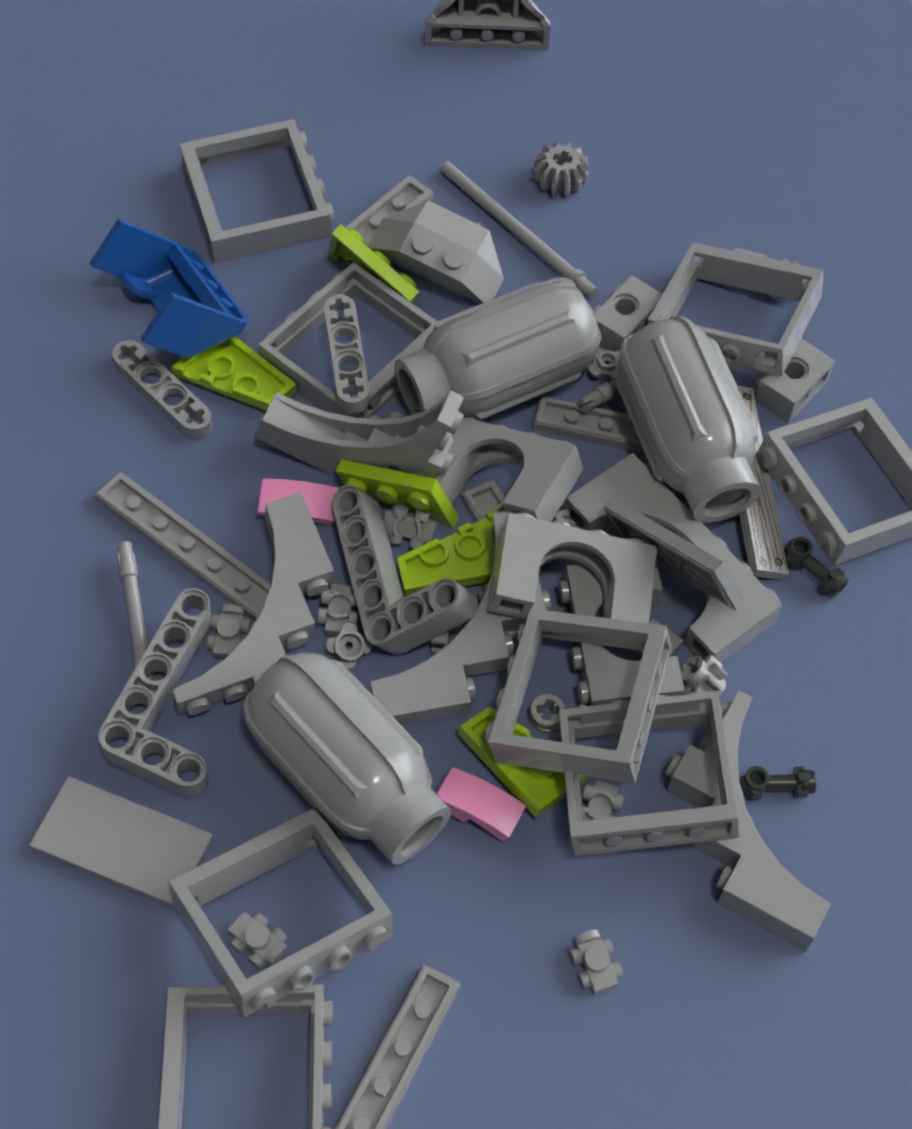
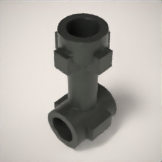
M796 537L791 539L784 548L787 567L795 571L805 568L822 582L819 587L821 591L825 594L829 592L832 596L836 597L849 582V579L844 576L845 572L840 568L831 571L812 556V543L807 538Z
M753 766L749 767L746 774L740 777L739 782L743 797L750 801L760 800L764 791L793 790L797 798H807L808 794H814L816 791L814 770H805L804 766L794 767L792 770L793 774L769 775L764 768Z

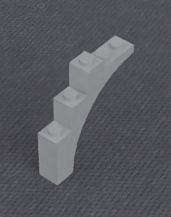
M450 390L438 404L421 413L403 418L368 419L326 412L276 392L254 437L330 475L334 473L341 459L386 469L389 468L391 470L397 467L407 473L435 478L438 472L443 475L445 474L454 455L448 452L454 440L450 436L455 434L464 414L458 411L464 397Z
M301 492L266 504L265 521L273 545L274 570L272 585L262 612L247 636L223 661L202 676L172 689L173 702L178 715L187 712L189 715L200 714L208 710L212 703L224 699L226 702H233L243 698L248 694L247 691L253 690L255 683L261 675L281 657L286 655L283 647L288 646L289 649L298 648L306 644L310 640L309 638L313 637L315 623L303 595L315 596L326 591L333 582L334 569Z
M508 511L493 513L491 526L494 548L493 571L485 596L467 625L452 642L428 660L400 674L370 681L371 694L401 726L469 714L471 701L476 700V691L473 678L467 676L507 670L509 656L514 655V647L511 634L506 632L519 631L520 625L527 621V617L523 619L488 611L500 530L508 515ZM538 578L535 603L531 609L551 611L548 590H541Z
M739 690L732 703L725 700L721 706L738 816L739 838L693 843L692 847L727 865L716 887L723 890L717 902L719 905L806 952L821 926L831 903L802 885L778 862L759 836L746 809L739 782L738 745L742 724L753 697ZM708 730L699 748L689 745L683 757L676 754L666 772V775L671 777L667 792L697 808L722 805L711 731Z

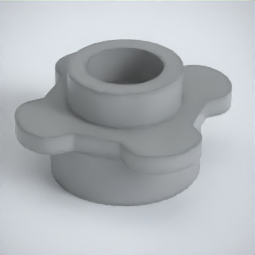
M598 348L593 364L588 369L590 375L601 382H611L618 378L620 351L613 352Z
M345 623L342 626V631L336 637H331L327 640L326 649L330 653H335L341 660V663L347 669H350L356 665V660L362 654H368L371 651L372 644L357 632V626L354 623ZM347 642L352 643L353 646L351 649H347L345 647V644Z

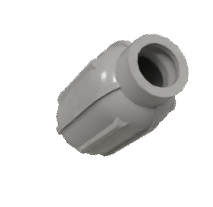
M562 282L532 283L438 321L431 334L426 338L423 349L395 360V376L403 400L412 415L421 413L438 404L451 390L464 397L458 410L464 414L463 417H473L476 420H482L577 380L581 372L586 370L594 359L601 341V332L591 306L577 287L571 283Z
M672 316L669 319L648 324L635 334L629 335L620 348L617 387L654 476L657 480L665 482L676 492L682 493L686 497L691 512L698 521L707 523L722 521L745 511L756 502L761 492L759 483L751 468L754 460L755 443L759 435L718 343L714 339L709 338L700 326L693 324L688 318L682 316Z
M310 652L285 655L261 675L255 683L253 690L246 696L243 708L245 723L258 742L260 749L313 808L316 807L324 820L339 836H350L358 840H371L391 863L398 865L413 858L422 851L445 827L451 816V809L431 789L432 779L426 760L423 757L422 747L340 661L330 660L322 654Z

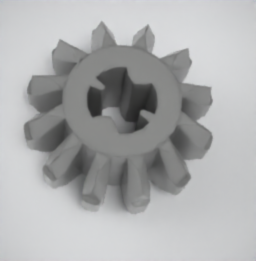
M557 141L553 147L544 145L543 150L537 154L534 162L535 182L540 183L541 191L551 190L552 196L556 193H562L567 197L570 191L578 193L581 186L585 185L588 179V157L583 155L581 147L572 149L570 142L565 146H561Z

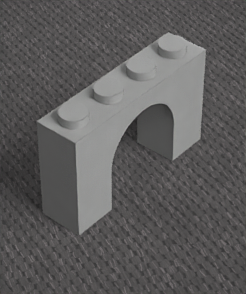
M463 417L455 434L450 436L454 440L448 452L454 455L445 474L443 475L438 472L435 479H437L452 504L467 480L481 468L495 463L519 465L523 469L502 502L505 511L514 514L527 513L536 519L551 522L584 468L577 446L566 440H555L539 436L533 432L526 433L507 428L504 425H493L477 421L471 417Z
M509 512L500 530L488 611L526 619L535 603L539 568L551 560L571 559L589 567L601 581L605 595L602 618L649 623L657 546L645 544L644 541L636 538L623 539L610 536L601 530L588 531L572 527L566 522H549L536 519L527 513L514 514Z
M657 562L655 564L651 608L658 607L662 592ZM584 564L566 566L564 580L559 581L561 603H567L570 614L603 617L605 595L602 583L597 575ZM575 642V647L571 648L573 669L580 670L582 681H578L577 684L580 704L595 706L610 704L616 700L630 701L641 660H626L616 657L604 649L602 645ZM669 657L659 695L667 697L684 695L685 688L678 657Z

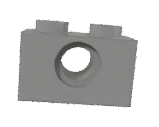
M633 275L622 285L617 284L611 291L609 299L602 306L599 304L593 309L598 328L601 332L599 345L606 350L620 351L621 344L629 335L635 334L641 328L648 325V318L661 298L662 293Z
M801 338L782 376L765 372L760 373L755 383L758 386L755 402L789 424L828 382L835 360Z

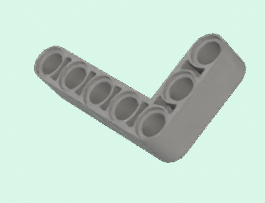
M345 485L337 490L332 500V508L367 641L392 655H401L465 623L473 617L478 606L477 597L473 592L450 578L439 579L404 598L377 500L354 485Z
M196 588L186 589L178 595L98 734L103 756L110 764L186 799H195L207 790L208 774L204 759L197 753L150 731L169 700L172 689L177 686L212 622L210 599L204 591ZM190 608H200L203 610L197 616L185 614ZM173 639H180L185 642L178 648L167 646V643ZM155 671L166 673V676L159 681H152L147 678ZM135 704L147 706V709L141 714L128 712L131 706ZM116 737L128 739L126 745L121 748L109 746L112 739ZM153 753L164 756V759L156 765H149L144 762V759ZM186 770H195L200 773L199 777L191 782H185L179 778Z

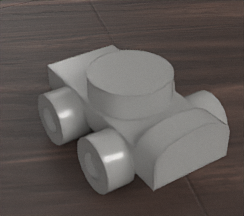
M394 505V510L387 509L384 524L386 532L389 533V543L402 544L403 537L410 538L409 547L416 549L424 545V542L428 543L434 539L437 521L429 519V512L416 510L415 514L408 513L409 508L403 505Z
M331 584V590L327 589L322 592L321 604L329 605L328 609L319 610L318 624H326L325 634L336 637L342 631V626L345 623H354L357 626L358 612H352L351 609L358 606L352 586Z
M225 604L222 605L220 615L212 616L211 629L217 630V634H209L207 649L213 650V656L226 658L243 641L244 638H240L241 633H249L251 630L252 621L250 618H244V607Z
M596 780L595 786L586 784L582 799L589 801L587 807L582 805L584 821L615 817L611 815L612 809L620 811L625 796L618 794L619 787Z
M244 911L228 929V933L234 937L229 945L239 954H242L246 948L251 950L253 953L248 958V961L259 970L266 963L269 966L276 964L289 949L284 943L288 938L287 935L278 927H275L270 932L266 927L269 921L261 913L256 912L251 917Z
M597 929L575 936L574 942L577 948L569 950V955L574 966L583 963L586 970L578 973L582 989L592 987L594 994L618 987L617 978L623 976V971L618 960L610 962V954L614 953L610 938L601 939Z

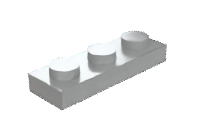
M408 175L345 228L356 230L365 240L364 244L368 247L383 218L427 200L432 202L434 192Z

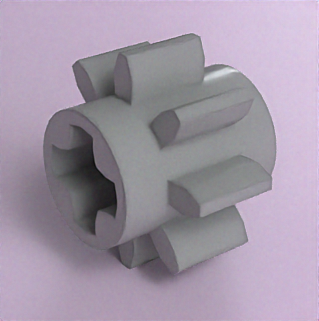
M711 654L705 661L700 656H693L685 661L680 668L685 688L684 695L693 691H698V693L718 691L720 696L726 687V681L723 678L728 675L722 669L723 665Z

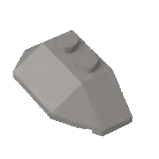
M443 0L425 19V46L548 50L551 22L532 0Z
M429 200L383 218L368 245V248L373 252H381L390 262L478 305L493 300L504 280L490 231Z

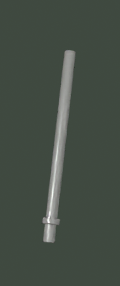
M446 161L441 166L440 171L564 278L572 280L586 297L591 299L597 294L598 288L586 278L587 275L581 269L576 270L452 163Z

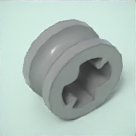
M543 694L532 702L530 722L538 732L544 734L553 733L561 728L559 710L565 709V705L559 697L552 694ZM544 708L553 709L551 720L542 719Z

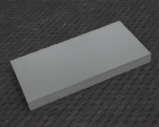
M612 496L604 504L605 512L623 539L636 538L644 541L645 544L657 546L656 562L658 565L732 610L735 609L737 611L745 602L723 561Z
M68 776L29 846L36 853L175 909L172 903L169 881L200 866L214 837L212 833Z

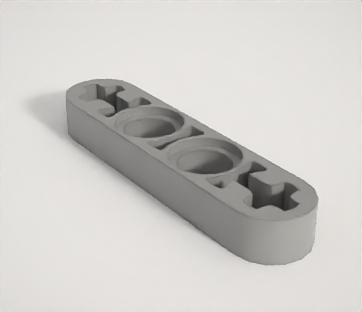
M337 294L328 298L324 303L325 324L337 402L343 411L356 414L364 411L369 405V384L355 303L349 296ZM336 310H343L345 321L338 322ZM343 334L354 338L348 344L337 343L335 339ZM346 362H353L358 365V368L352 372L342 371L339 367ZM355 384L357 398L350 397L349 385Z
M124 340L113 348L112 356L116 370L186 437L196 440L202 439L211 433L213 423L209 408L140 343L133 340ZM126 355L130 358L135 356L138 367L135 368V363L129 358L123 359V357ZM154 373L160 376L158 382L154 384L142 382V378L147 374ZM176 394L183 397V400L177 405H167L164 403L165 398L169 395ZM189 410L190 416L193 417L196 421L202 419V423L198 424L195 421L190 423L187 411Z

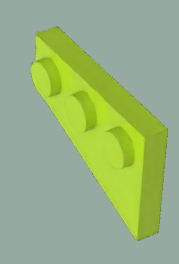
M340 224L333 231L328 256L335 261L342 257L348 265H351L353 262L412 304L416 302L419 291L416 289L415 282L406 274L401 273L399 275L391 268L390 261L381 252H373L364 244L365 240L356 230L352 228L348 230Z
M236 336L194 357H183L171 366L172 374L176 377L267 411L276 392L288 398L297 393L295 382Z
M341 459L335 471L344 485H354L383 504L391 507L403 505L409 508L408 513L414 514L416 510L427 511L430 513V520L437 521V524L453 530L459 520L457 512L435 478Z
M498 508L487 513L486 518L472 525L468 522L458 527L456 533L442 540L434 539L398 557L397 567L404 597L443 578H450L463 587L489 582L494 562L491 526L493 513L499 512Z
M487 707L462 724L458 735L519 801L526 805V808L533 816L537 818L567 796L565 773L495 762L489 744H486V730L488 724L495 721L497 711ZM516 722L512 735L534 738L530 736L529 729ZM580 775V786L592 777Z

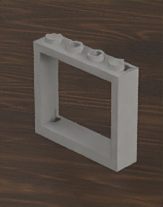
M294 119L180 144L183 168L215 264L331 237L330 221L335 220L333 207L330 202L325 203L324 201L326 192L322 178L316 179L317 168L313 154L307 155L308 143L305 132L298 131ZM292 148L314 210L222 231L201 167Z
M692 242L648 318V324L677 316L697 279L800 301L779 344L700 326L709 338L714 339L718 343L727 364L782 376L822 297L824 270ZM699 257L704 258V262H699ZM804 279L810 280L809 285L804 284Z
M353 262L340 274L336 273L332 281L322 290L314 292L308 302L300 309L291 312L273 332H268L266 338L258 344L259 355L295 382L297 393L320 410L355 418H368L376 414L400 392L395 376V360L423 349L426 338L431 334L438 321ZM337 294L346 295L350 298L356 295L416 338L368 382L369 405L364 411L356 414L343 411L339 407L337 395L285 357L325 322L324 303L328 298ZM355 393L351 398H357L358 396Z
M872 397L766 433L757 452L763 463L762 466L771 474L781 494L788 499L797 512L801 523L806 525L817 541L819 549L824 551L833 566L912 537V451ZM853 428L909 505L911 511L848 533L790 449Z
M531 609L526 623H522L519 627V646L516 655H511L508 662L506 686L499 690L496 705L498 711L495 721L490 722L486 730V744H489L495 762L562 773L570 771L574 775L635 784L672 648L667 626ZM543 637L644 651L617 750L512 735Z
M693 691L686 695L669 697L659 695L650 730L710 723L722 805L584 821L580 775H574L573 772L565 771L570 837L575 856L739 838L738 816L718 691L703 693ZM616 700L610 704L595 706L579 705L578 708L559 710L562 742L576 744V739L621 734L630 701Z
M316 807L169 881L173 906L244 1018L263 1007L269 1009L281 997L294 990L301 991L307 988L316 978L331 970L336 971L344 968L353 958L368 950L378 949L380 943L393 937L392 912ZM319 846L367 915L246 979L200 906Z
M323 984L310 985L301 991L294 990L278 999L269 1009L263 1007L250 1015L311 1014L309 1129H331V1127H323V1111H332V1083H324V1068H332V1041H324V1032L326 1026H333V1001H325ZM225 986L168 987L158 1129H182L189 1016L242 1015Z

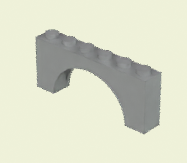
M634 453L566 497L564 510H569V520L575 521L576 528L588 531L601 530L606 533L618 531L603 507L612 496L723 561L745 602L736 611L704 593V611L696 622L689 627L684 643L685 647L694 656H700L705 661L711 654L722 663L776 623L782 608L776 593L772 589L765 587L754 576L751 568L745 562L739 561L729 551L727 544L722 538L714 536L703 522L694 518L692 512L679 500L677 493L671 487L665 486L661 481L657 480L651 466L646 462H642Z

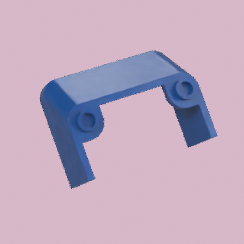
M117 219L89 263L93 268L119 277L125 285L124 290L133 298L138 300L146 298L152 301L158 312L140 339L143 343L166 350L178 359L194 357L241 334L249 323L247 316L198 253L187 246L121 219Z

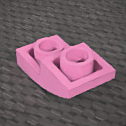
M263 478L260 482L256 515L265 517V506L267 503L301 492L313 522L331 526L335 522L332 500L339 488L298 480Z
M454 767L449 769L436 792L440 799L451 809V815L463 823L469 819L473 820L502 842L511 836L526 808L525 804L500 788Z

